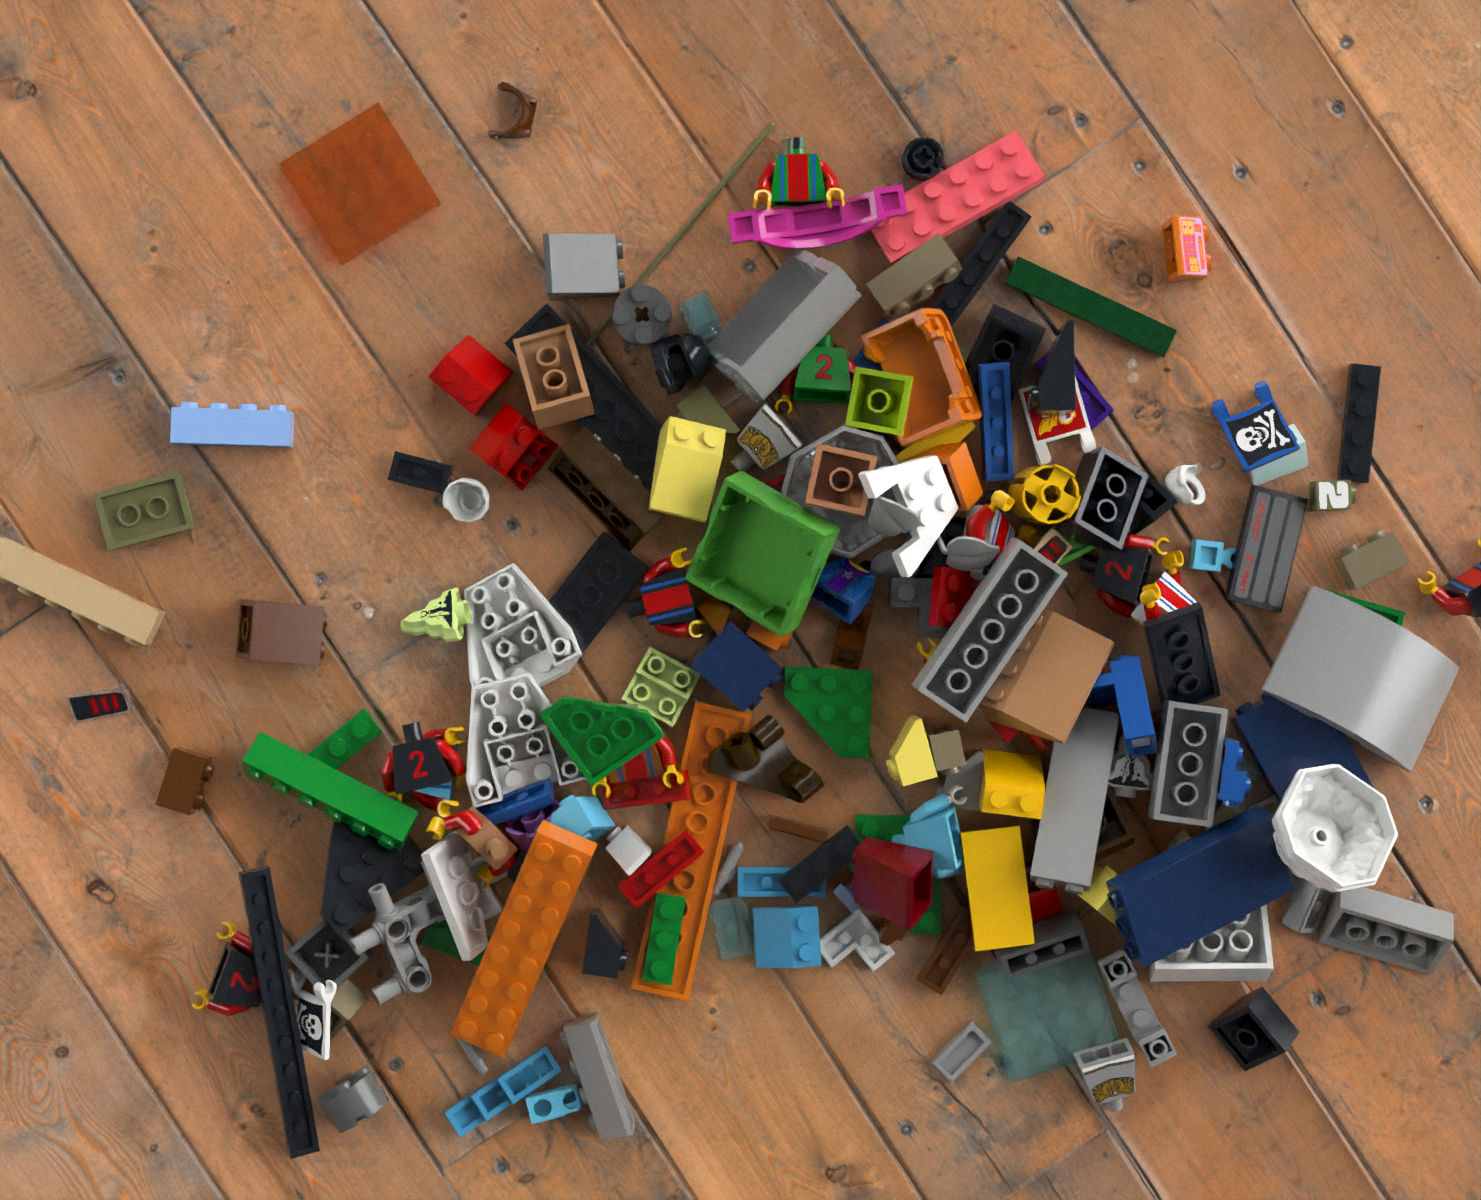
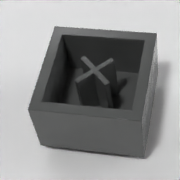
M322 920L285 954L313 985L320 982L326 987V980H331L338 986L374 953L368 949L357 955L349 942L350 938L357 935L353 929L350 928L337 938L326 922Z

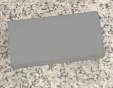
M970 1020L930 1063L952 1084L992 1043V1040Z

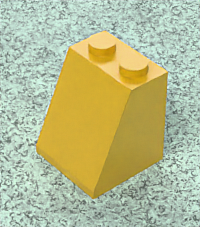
M982 749L985 754L978 809L986 813L1042 819L1045 785L1041 756Z

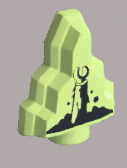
M455 587L443 591L439 598L429 601L425 609L412 612L401 620V631L414 636L428 634L432 639L443 638L446 642L460 641L463 638L464 625L472 621L471 610L466 600L461 601L459 590Z

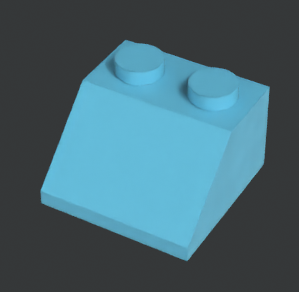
M571 795L563 799L559 803L560 808L552 813L550 823L593 842L615 827L598 796L595 798L594 796L586 797L582 795L575 797Z

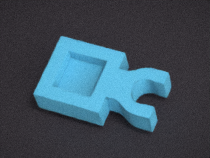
M1192 539L1189 568L1221 572V565H1223L1226 569L1231 570L1232 563L1230 558L1232 554H1235L1236 548L1231 547L1223 550L1224 543Z

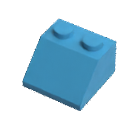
M804 903L752 908L755 967L802 968L821 966L818 906Z

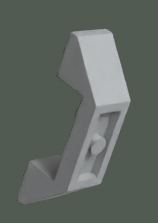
M1124 948L1097 961L1106 985L1149 1066L1152 1068L1178 1055L1165 1028L1160 1025Z

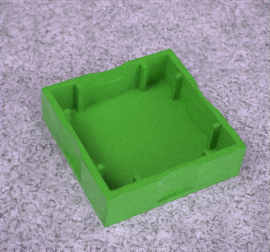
M741 470L724 479L710 514L707 532L698 544L685 579L717 599L736 606L749 618L779 636L784 637L799 627L840 531V527Z

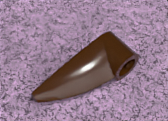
M711 594L696 604V607L717 635L720 636L725 628L729 612L734 609L733 605L719 600Z

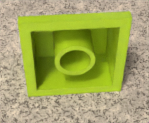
M856 367L845 425L903 436L914 377Z

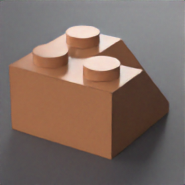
M818 443L804 505L865 516L868 497L858 474L863 471L875 470L877 456Z

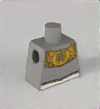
M765 403L737 437L736 443L743 450L731 460V463L738 471L742 470L743 472L755 463L764 472L799 450L803 444L768 404Z
M1124 1038L1073 1052L1076 1063L1095 1104L1105 1103L1106 1109L1111 1112L1121 1110L1124 1106L1122 1098L1131 1096L1136 1092L1135 1053L1128 1039Z

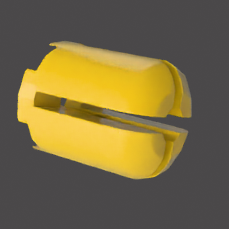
M1056 464L1031 466L1021 470L1014 477L1020 484H1010L1008 495L1015 500L1012 506L1014 514L1019 518H1026V522L1032 524H1053L1069 519L1078 509L1081 499L1075 475L1067 468Z

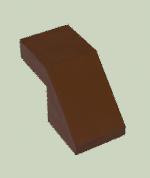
M866 604L851 624L839 619L830 664L859 670L873 605Z

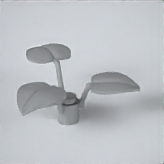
M879 496L874 498L868 515V525L872 531L884 536H896L900 532L906 533L905 544L912 537L910 530H914L919 526V517L911 509ZM941 536L936 540L942 554L948 555L946 558L947 565L962 571H973L988 565L994 560L1000 550V546H994L981 539L968 536L952 539L947 544V548ZM884 548L873 556L871 572L875 576H881L885 579H890L891 577L908 578L901 577L893 559L892 553L896 549ZM920 565L917 567V569L911 577H913L919 571Z

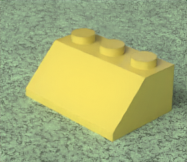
M916 715L910 716L889 752L891 759L886 760L890 778L892 777L894 781H898L902 786L938 777L922 718Z

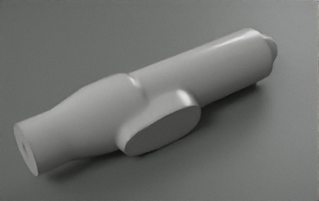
M737 842L732 846L720 871L716 875L713 893L719 895L721 889L731 882L736 872L734 867L744 850L742 842Z
M457 1038L469 1061L479 1071L480 1075L488 1072L489 1069L485 1064L481 1049Z

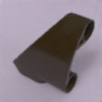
M769 714L746 733L739 732L729 737L709 755L707 772L773 792L798 803H805L824 787L820 776L811 767L797 760L781 739L785 735L783 728Z

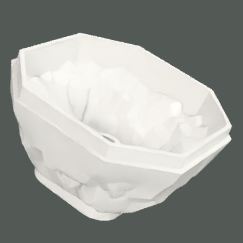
M1339 764L1299 769L1285 791L1282 801L1272 818V824L1275 829L1273 837L1276 850L1284 864L1291 869L1295 876L1304 878L1317 888H1323L1330 892L1375 885L1398 836L1386 797Z

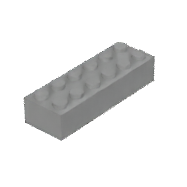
M1011 537L911 685L967 723L1068 573L1021 540Z

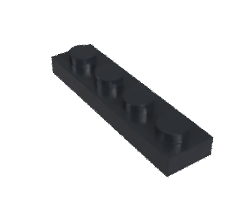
M1349 364L1337 480L1369 483L1381 366Z

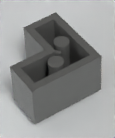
M891 577L889 579L888 607L917 608V637L943 638L949 627L928 625L933 579Z

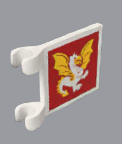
M1076 376V410L1069 415L1033 416V409H1028L1027 395L1031 391L1032 386L1018 390L1039 465L1051 462V456L1046 445L1047 442L1079 434L1084 453L1096 449L1095 439L1090 429Z

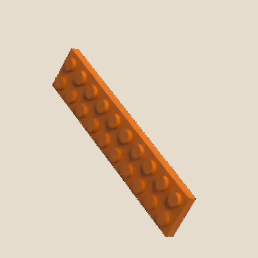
M695 701L680 771L688 770L691 800L672 803L663 847L687 829L705 853L657 891L686 896L671 985L642 981L656 892L651 896L631 989L684 1001L689 1000L737 786V780L707 772L709 755L732 735L739 732L746 733L750 728L753 715L751 713Z

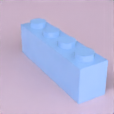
M180 402V407H171L170 443L176 445L293 448L295 413L286 411L285 405H269L268 410H257V405L239 404V409H228V404L210 403V408H198V403Z

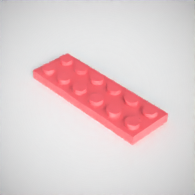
M1014 131L905 192L907 216L885 219L870 230L892 266L938 233L942 238H945L1045 181V175L1017 132Z

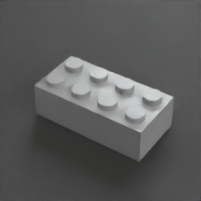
M1163 700L1157 743L1158 752L1155 758L1148 817L1161 821L1206 827L1213 826L1228 709Z

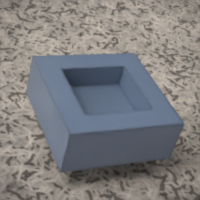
M839 881L832 888L833 893L852 913L861 906L854 902L855 891L852 890L850 883L844 886Z

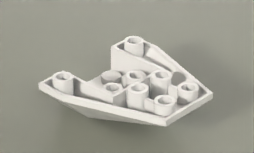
M512 563L464 589V597L469 604L472 615L471 623L466 624L469 679L472 687L528 672L531 673L539 687H542L569 673L582 656L572 628L516 564Z
M530 672L472 687L466 782L474 807L502 801L504 794L548 778L552 782L559 781L560 786L586 779L540 717V712L550 706L551 703Z

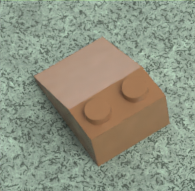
M569 324L513 339L538 430L595 414Z

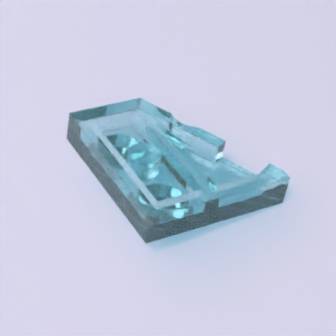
M738 896L711 901L710 909L719 959L726 960L754 954L752 914L742 899Z

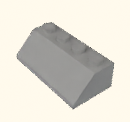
M1365 887L1334 892L1327 907L1319 935V942L1431 975L1454 941V914Z
M595 1012L565 1022L563 1026L564 1031L560 1032L564 1048H570L573 1056V1059L569 1060L574 1077H580L583 1087L579 1088V1093L583 1104H589L592 1112L588 1119L593 1133L598 1132L601 1140L633 1135L635 1120L599 1013Z

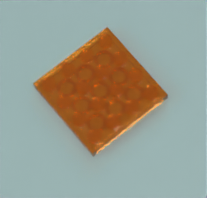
M379 102L279 163L342 265L441 204Z

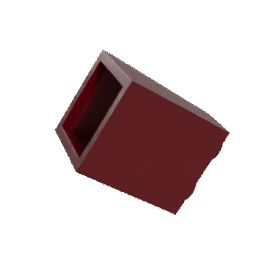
M866 837L854 849L852 863L855 864V874L851 885L852 890L855 891L854 902L906 930H911L932 904L934 851Z

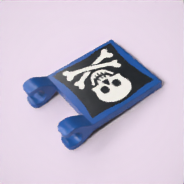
M1266 381L1255 384L1254 394L1261 404L1230 417L1222 399L1212 403L1211 412L1220 424L1245 473L1300 449L1275 403Z

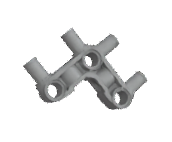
M423 860L421 861V866L429 882L428 886L393 904L383 883L372 886L368 892L377 910L375 914L376 920L371 924V928L349 939L350 945L357 955L381 943L394 974L389 980L370 989L375 1001L379 1005L400 993L408 995L411 992H423L431 984L432 977L426 958L420 954L415 942L416 935L419 933V930L436 921L441 922L446 918ZM397 921L396 927L393 930L388 931L389 926L393 922ZM418 971L416 978L410 980L411 975Z

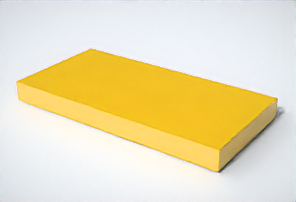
M1020 825L960 832L975 951L1035 944Z

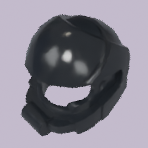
M675 334L651 346L656 376L661 387L667 391L668 396L680 392L684 384L697 379L700 382L710 371L712 364L709 350L704 341L695 334Z

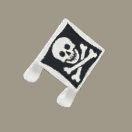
M296 967V975L293 970L288 969L302 1050L327 1060L329 1059L331 1001L336 993V983L326 980V987L320 982L315 983V995L301 989L306 976L298 967Z

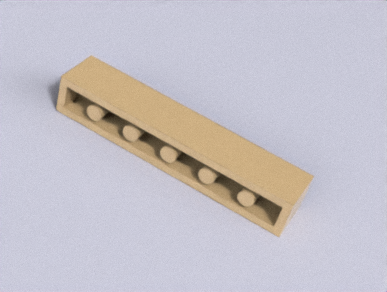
M0 537V583L7 585L10 581L18 585L17 591L30 597H34L35 594L45 598L44 603L58 610L63 606L71 610L70 615L80 621L87 622L88 619L99 623L97 628L111 635H114L116 631L124 635V641L140 648L141 644L151 645L166 614L165 612L13 540Z

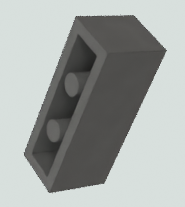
M1074 909L1032 923L1035 944L994 949L997 962L1006 980L1090 952L1085 929Z

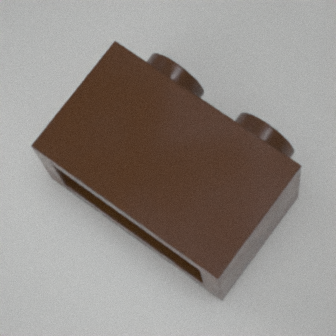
M182 747L173 748L155 805L187 815L194 814L196 809L200 810L205 800V793H202L205 781H210L214 771V765H211L213 757Z

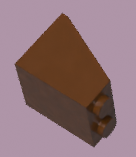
M240 599L235 658L250 661L320 665V659H323L325 654L322 631L326 629L328 621L327 613L324 612L325 607Z

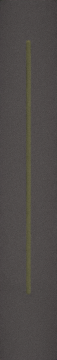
M770 123L633 286L643 284L775 127L774 123ZM612 311L585 342L588 347L611 322Z

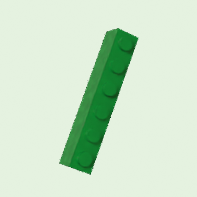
M259 732L242 761V771L245 772L249 779L258 783L262 780L272 785L271 788L278 794L283 796L289 794L297 798L298 802L308 809H314L315 807L325 812L324 815L328 819L337 823L343 821L351 825V829L362 836H367L368 834L378 839V843L387 849L392 850L396 848L401 851L417 822L419 811L262 732Z

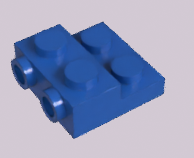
M1224 737L1216 796L1217 803L1240 808V803L1244 802V796L1249 795L1251 780L1247 778L1246 772L1236 769V765L1241 764L1243 757V748L1239 747L1240 742Z

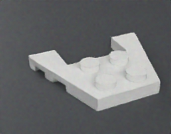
M925 456L892 466L863 471L858 474L868 498H877L892 487L897 502L914 511L919 517V526L914 530H910L912 539L892 553L901 577L909 578L913 575L958 510V505L938 456Z

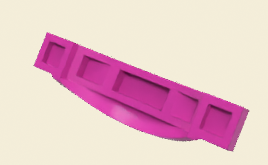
M903 184L877 188L870 192L844 198L845 206H842L840 201L835 200L832 202V209L827 207V202L788 208L752 209L728 213L732 245L756 241L767 246L783 249H813L854 239L872 230L885 219L907 216Z

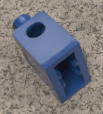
M840 557L824 566L810 600L846 623L851 624L873 595L875 576L871 572V562L863 560L857 565L846 557Z

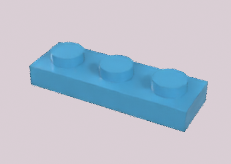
M738 866V897H791L778 879L794 866ZM826 880L805 897H826Z

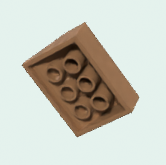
M1044 609L978 707L989 721L1065 744L1115 643L1054 611Z

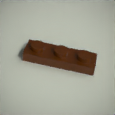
M961 904L916 977V980L940 995L943 994L974 944L970 909L967 906Z

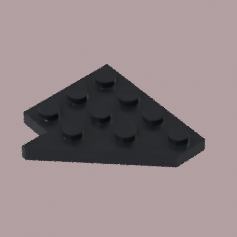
M332 821L320 916L337 938L376 909L368 892L372 886L383 883L391 898L424 872L421 866V861L423 860L421 854L423 852L410 835L401 851L396 848L391 850L380 845L377 841L378 839L368 834L367 836H362L351 829V825L340 821V823Z

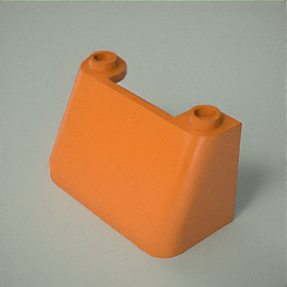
M921 308L861 335L863 341L862 350L868 360L880 363L884 372L914 377L903 436L894 435L901 446L911 445L969 424L982 417L981 407L948 318L942 310Z

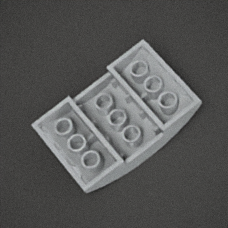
M1311 586L1261 690L1310 718H1317L1359 741L1362 747L1405 771L1411 772L1459 671V667L1428 642L1391 620L1344 597L1322 588Z

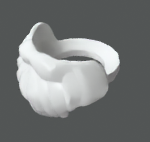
M1197 465L1175 467L1166 476L1162 487L1177 502L1184 505L1198 506L1205 500L1203 485L1195 477L1198 471ZM1186 481L1194 487L1197 494L1196 500H1192L1194 496Z

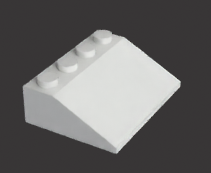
M1267 905L1148 966L1150 982L1267 981L1274 969Z

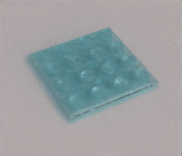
M1091 949L1090 952L1006 980L998 962L974 970L1010 1083L1074 1063L1076 1060L1073 1052L1120 1040Z

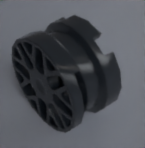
M917 137L910 141L902 156V167L905 173L917 181H927L939 173L943 165V149L937 141L929 137Z

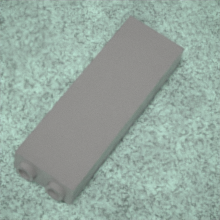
M1083 707L1065 744L1054 741L1044 795L1042 819H1040L1030 873V881L1036 882L1035 886L1053 889V885L1065 887V891L1072 894H1083V891L1090 892L1119 725V713Z

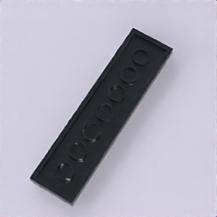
M546 304L504 344L517 357L513 339L567 324ZM571 329L595 414L576 419V421L583 428L586 427L590 432L597 434L602 440V444L611 453L618 455L623 465L631 474L640 477L644 487L651 493L659 432L662 425Z

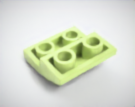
M649 647L621 702L625 704H638L639 709L648 710L654 720L672 729L701 674Z

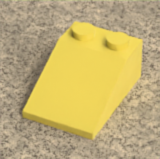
M672 416L666 420L659 432L648 510L703 523L707 521L723 457L726 429Z

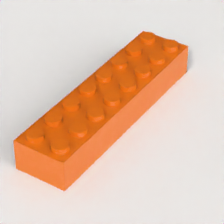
M542 820L450 1035L502 1058L505 1057L595 852L597 843Z

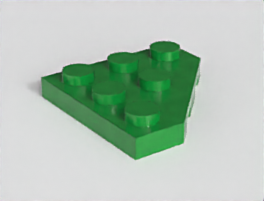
M785 666L784 696L839 757L869 759L873 671Z
M564 695L539 714L591 786L665 736V733L648 710Z

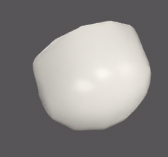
M462 478L447 486L443 492L442 504L455 520L474 522L481 519L488 511L489 493L486 487L478 480Z

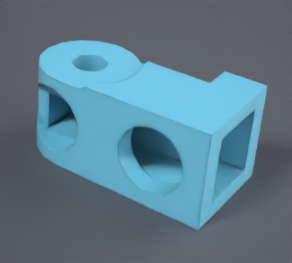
M578 1084L563 1085L541 1092H530L525 1096L531 1124L565 1116V1114L583 1108Z

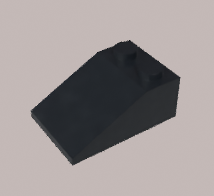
M993 304L965 362L978 401L977 364L1004 361L1010 364L1012 403L1047 328Z
M1068 320L1060 327L1032 389L1028 392V409H1033V416H1064L1076 410L1074 320Z

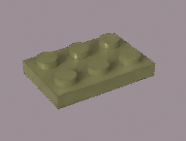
M179 471L93 494L108 551L196 529L183 478Z

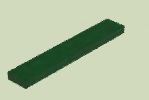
M1019 256L1016 258L1005 282L1006 285L1162 358L1165 357L1177 330Z

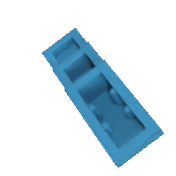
M544 1046L444 1111L443 1114L457 1136L461 1138L482 1122L488 1121L509 1105L525 1097L562 1070L547 1046Z

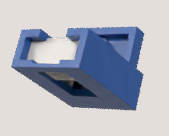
M1132 655L1119 656L1115 661H1110L1112 673L1106 674L1101 671L1087 698L1089 708L1118 703L1129 758L1157 753V742L1139 656L1133 657Z

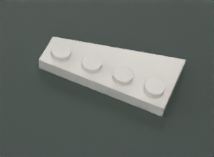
M454 830L422 853L421 856L462 961H469L487 948L488 939L482 909L477 908L476 897L479 891L477 881H472L469 865L473 864L471 852L466 851L464 839Z

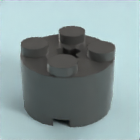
M636 285L623 291L615 301L612 311V322L616 333L625 342L636 346H646L660 340L667 332L672 317L671 307L665 295L658 289L648 285ZM636 309L639 311L646 309L649 321L641 320L639 323L636 322L637 314L634 311Z
M368 1065L360 1068L353 1075L351 1073L345 1075L336 1082L338 1085L336 1088H329L317 1097L339 1133L358 1125L357 1122L363 1118H369L384 1107L389 1100Z

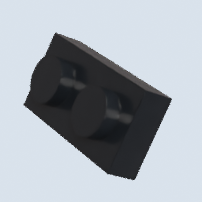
M395 451L388 480L443 494L449 485L453 466Z

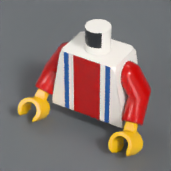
M1180 550L1171 551L1162 558V566L1166 570L1168 569V572L1164 571L1154 583L1143 586L1140 602L1130 615L1143 624L1146 620L1196 603L1183 589L1180 571L1176 569V567H1181L1184 564V557Z

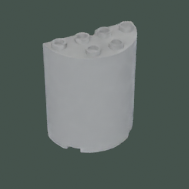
M796 249L706 345L711 356V366L727 378L732 379L736 383L735 387L755 403L759 400L764 401L858 301L861 294L856 290L857 287L837 264L821 257L818 258L815 254L806 250Z

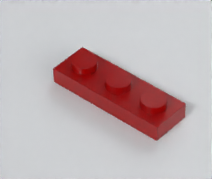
M688 770L678 771L684 779L681 785L677 782L676 774L670 777L671 788L664 784L663 775L610 783V780H606L611 793L606 798V787L601 786L604 810L691 800Z
M685 829L617 886L633 906L637 908L705 853V851L690 832Z

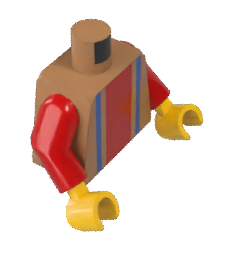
M471 806L468 810L447 816L445 819L433 817L426 829V832H434L432 837L434 840H441L446 829L448 831L455 830L489 864L482 865L473 877L474 880L476 878L484 880L482 888H487L495 877L508 871L516 863L514 853L517 851V848L474 806Z

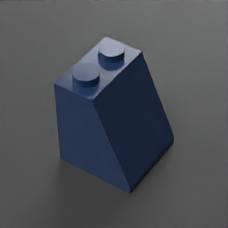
M731 621L726 624L721 635H717L690 665L743 712L747 707L752 711L763 699L760 693L764 688L768 686L772 689L783 677L779 673L782 667Z

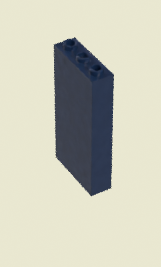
M1266 692L1260 695L1262 700L1253 705L1251 702L1242 704L1235 709L1237 714L1230 717L1271 794H1275L1279 803H1281L1285 791L1299 769L1330 764L1341 765L1374 788L1344 733L1317 718H1310Z
M1256 805L1106 881L1109 890L1107 898L1116 912L1117 919H1115V923L1119 932L1124 937L1126 944L1123 945L1127 957L1145 968L1293 891L1294 887L1288 867L1281 860L1276 850L1273 837L1275 832L1272 824L1273 815Z

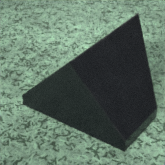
M1149 475L1131 522L1130 532L1127 535H1136L1178 503L1172 495Z

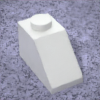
M628 825L623 829L617 826L606 838L610 842L606 846V850L629 876L650 856L652 851Z

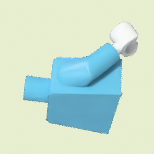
M959 785L952 786L947 796L941 794L924 802L911 814L910 820L903 826L904 834H896L892 837L893 843L934 851L933 876L940 879L962 875L963 871H965L955 807H950V803L954 802L961 805L967 800L966 796L958 800L954 798V793L957 790L963 789Z

